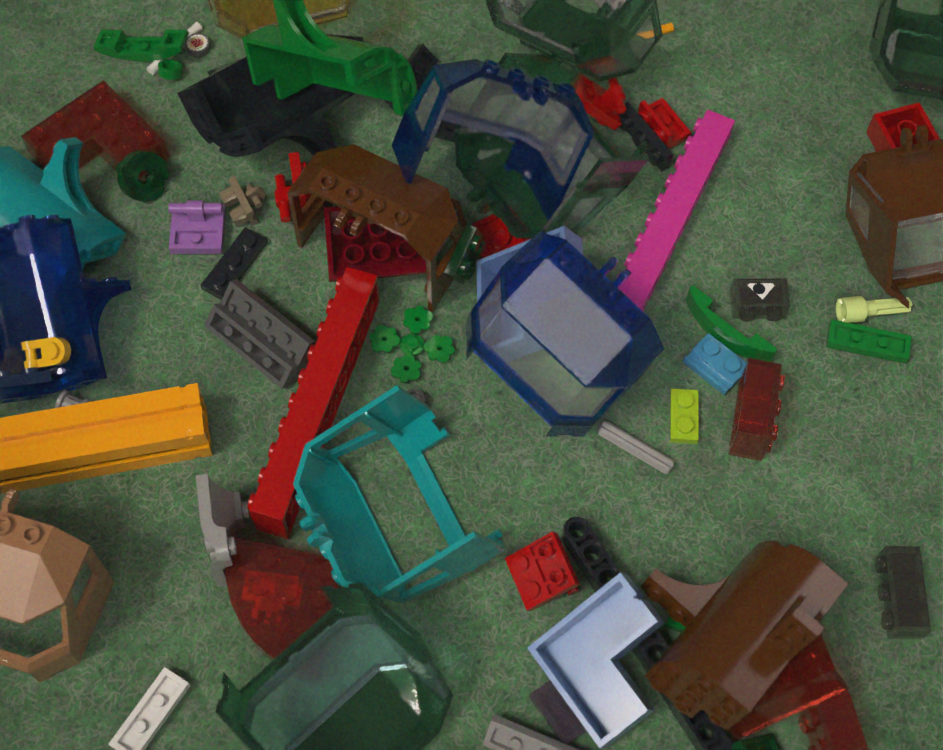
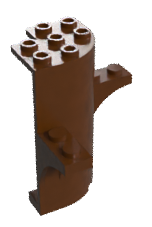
M764 541L757 544L740 561L729 576L713 584L691 585L682 583L668 577L656 568L640 588L645 591L650 600L661 605L674 621L681 623L685 628L644 677L650 681L651 686L656 691L667 696L679 712L693 717L702 709L708 714L709 719L715 725L728 730L753 709L790 659L820 635L824 629L820 621L848 586V583L813 554L793 544H790L788 548L780 546L778 541Z

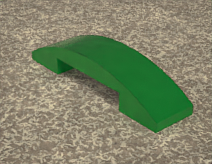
M101 30L93 49L101 54L123 60H163L182 51L189 32L188 30H165L163 37H126L123 30Z
M694 285L689 288L686 298L687 305L698 324L707 334L712 335L739 356L765 364H770L773 361L778 350L776 347L757 333L749 340L711 311L713 299Z

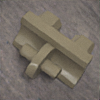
M236 177L229 178L228 181L231 186L225 188L219 194L226 207L240 202V206L228 211L235 225L239 226L250 221L252 226L259 224L251 205H255L256 208L262 207L261 201L265 198L264 190L261 187H253L252 184L246 186L247 191L244 193Z

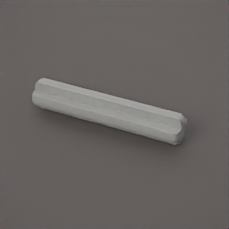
M604 421L598 431L600 436L655 469L668 474L673 468V459L608 421Z

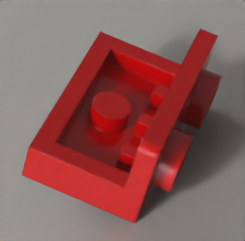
M664 98L648 104L645 100L639 103L638 114L668 149L686 141L691 136V131Z

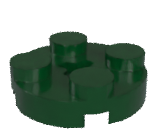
M147 149L136 150L129 153L116 166L119 188L131 199L149 202L158 198L165 189L163 185L165 184V179L168 180L169 171L166 162L159 155ZM141 171L148 172L145 175V181L139 179Z

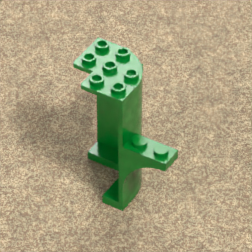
M273 0L278 25H268L242 37L253 84L259 86L273 79L279 99H285L315 83L391 101L394 114L400 116L420 106L415 76L409 62L403 55L398 54L389 47L325 34L310 16L303 0Z

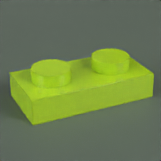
M671 388L669 442L697 444L699 440L698 390Z

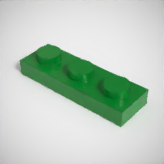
M831 319L828 327L826 347L906 364L910 356L912 335Z

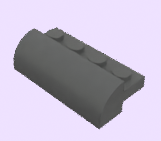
M238 280L230 281L221 303L213 305L204 327L281 389L293 384L298 379L301 369H306L309 362L307 360L310 346L316 342Z

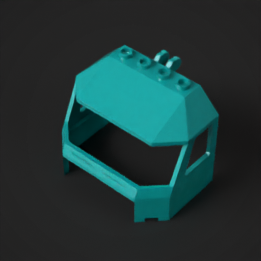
M398 385L306 443L293 485L297 492L295 498L308 515L299 524L303 530H311L313 532L307 537V541L312 547L319 546L322 555L330 561L333 568L331 574L335 582L346 588L402 604L407 600L471 572L505 551V545L502 540L498 541V538L503 536L501 529L495 530L486 537L474 531L466 536L424 455L425 451L451 435L445 427L441 429L437 427L433 421L436 415L427 404ZM357 422H362L373 429L331 450L321 447V445ZM385 437L390 440L406 461L449 545L444 550L436 549V555L404 575L358 482L338 458ZM436 568L444 571L406 590L407 583L428 570Z

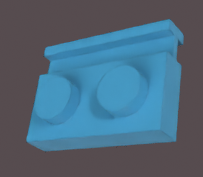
M709 333L683 359V363L724 396L750 369L748 363Z

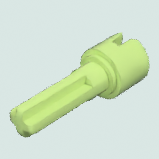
M862 296L844 297L837 299L836 316L838 321L859 323L864 322L867 316L909 313L912 301L906 297L909 301L908 309L896 298L866 301Z

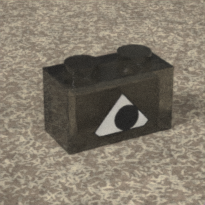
M787 278L733 279L730 288L732 319H740L742 321H752L754 319L778 321L785 319L790 308Z

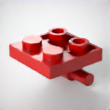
M576 71L570 78L577 101V108L583 114H589L594 117L600 125H607L615 131L621 125L619 114L626 111L624 90L619 85L617 77L611 76L608 78L609 88L606 90L582 73Z
M299 152L288 153L293 184L306 167V161L300 162ZM278 174L275 176L276 207L279 208L281 222L286 223L291 221L287 192L292 186L286 187L285 176ZM311 193L299 195L301 209L311 197Z
M550 532L505 558L527 611H533L566 592L570 596L579 591L577 586L580 583L556 532Z

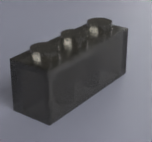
M885 546L875 558L876 573H880L881 583L878 586V598L884 603V612L881 615L882 628L887 630L888 639H924L931 632L920 546Z

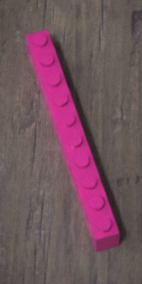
M708 109L703 118L699 117L693 129L696 132L694 137H688L684 146L686 152L684 156L680 154L675 163L674 169H677L675 174L670 173L666 180L664 188H667L665 194H659L654 206L657 209L655 213H649L645 222V227H647L645 233L640 232L634 246L637 249L635 253L630 252L624 264L626 270L624 274H618L614 283L616 290L614 294L609 293L604 302L603 308L606 309L605 319L630 330H635L732 134L735 120Z

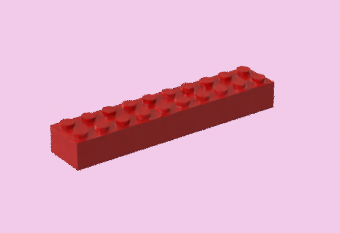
M346 267L343 276H339L335 286V291L337 292L334 299L330 298L326 308L327 317L325 322L321 321L318 326L317 342L315 345L312 344L308 351L307 360L309 362L306 369L302 368L299 373L297 392H293L289 398L287 417H282L279 423L278 433L280 434L277 442L273 441L269 448L268 458L270 459L267 467H262L260 470L257 492L252 493L248 500L247 509H249L251 519L258 531L284 539H289L301 508L295 498L297 492L293 482L304 446L333 425L380 302L377 275Z

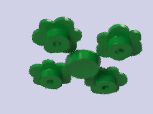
M417 306L415 309L407 308L404 311L405 319L403 320V325L409 327L410 332L413 334L404 336L401 341L400 337L396 335L395 328H387L384 325L377 326L375 333H371L369 336L372 342V349L375 352L384 351L385 353H390L393 347H397L400 344V348L405 355L402 359H394L391 375L394 378H399L402 383H407L409 380L416 381L420 378L419 370L421 369V363L415 361L414 357L421 354L423 348L428 353L429 360L434 361L437 359L440 363H446L449 360V355L455 353V348L452 346V338L449 336L440 337L439 335H434L431 341H427L424 344L423 339L416 335L422 330H428L430 322L433 320L432 312L424 311L422 306Z

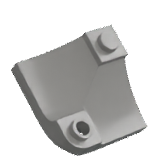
M208 474L196 475L200 523L204 534L206 551L210 553L212 561L210 573L217 587L228 586L229 566L233 565L232 555L237 554L235 539L240 528H246L245 518H250V512L247 509L248 501L242 500L240 492H231L218 486L210 479Z

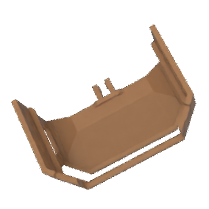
M9 489L2 501L0 510V618L25 625L60 608L63 639L61 643L30 658L0 649V665L31 674L41 683L51 678V675L80 663L115 581L90 545L54 526L12 514L19 500V491ZM85 562L92 572L75 609L72 590Z

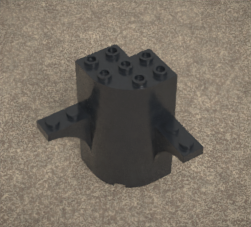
M247 56L207 71L208 77L177 93L199 134L209 144L214 142L219 146V152L232 157H242L260 152L280 139L291 140L302 145L313 156L317 152L338 148L322 114L356 94L313 83L285 99H279L273 79L259 86L253 84Z

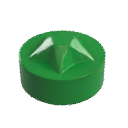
M165 59L158 63V75L168 80H176L182 77L183 65L179 61Z

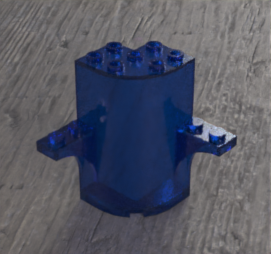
M26 215L18 218L19 222L0 227V372L13 370V375L22 374L21 370L25 369L24 361H26L25 351H22L21 342L60 337L66 339L71 347V355L66 363L39 368V372L50 370L51 382L0 389V404L43 398L50 394L62 393L64 390H76L107 379L99 343L100 317L105 306L112 298L132 290L130 280H118V277H108L101 281H96V278H84L71 218H59V215H49L42 219H36L35 215ZM37 349V358L42 359L41 349Z

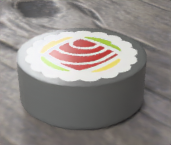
M194 33L188 36L185 42L187 53L195 58L204 57L211 48L208 37L202 33Z

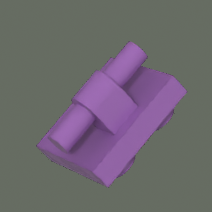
M187 200V203H169V213H172L169 239L170 254H223L226 218L225 204L204 203V200Z

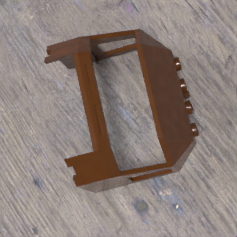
M355 144L317 152L287 192L297 245L303 248L324 218V208L332 207L333 204L342 209L336 217V227L342 229L352 216L356 217L350 229V233L356 237L367 223L381 226L403 237L426 261L427 284L424 289L427 293L428 311L433 313L453 282V279L444 271L467 225L461 203L450 197L448 188ZM312 193L301 209L299 195ZM451 236L453 244L436 268V257Z

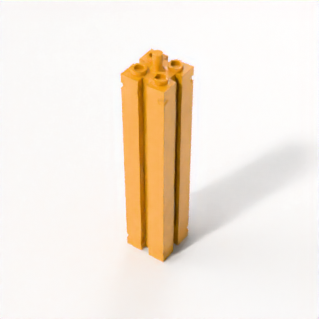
M198 383L188 384L185 387H171L0 418L1 494L7 493L9 489L20 491L191 460L196 457L213 456L207 408Z

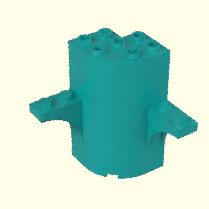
M76 137L60 139L55 144L51 160L43 171L12 147H0V279L17 287L48 311L66 305L86 263L116 255L126 236L124 231L101 215L85 195L79 176V156L83 142Z

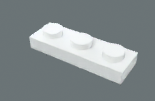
M164 667L108 745L115 750H145L191 685Z

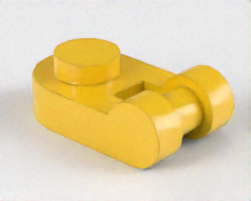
M50 337L21 342L22 351H25L26 361H24L25 369L38 367L39 369L62 365L69 360L71 355L70 344L64 338ZM37 349H41L42 359L37 358Z

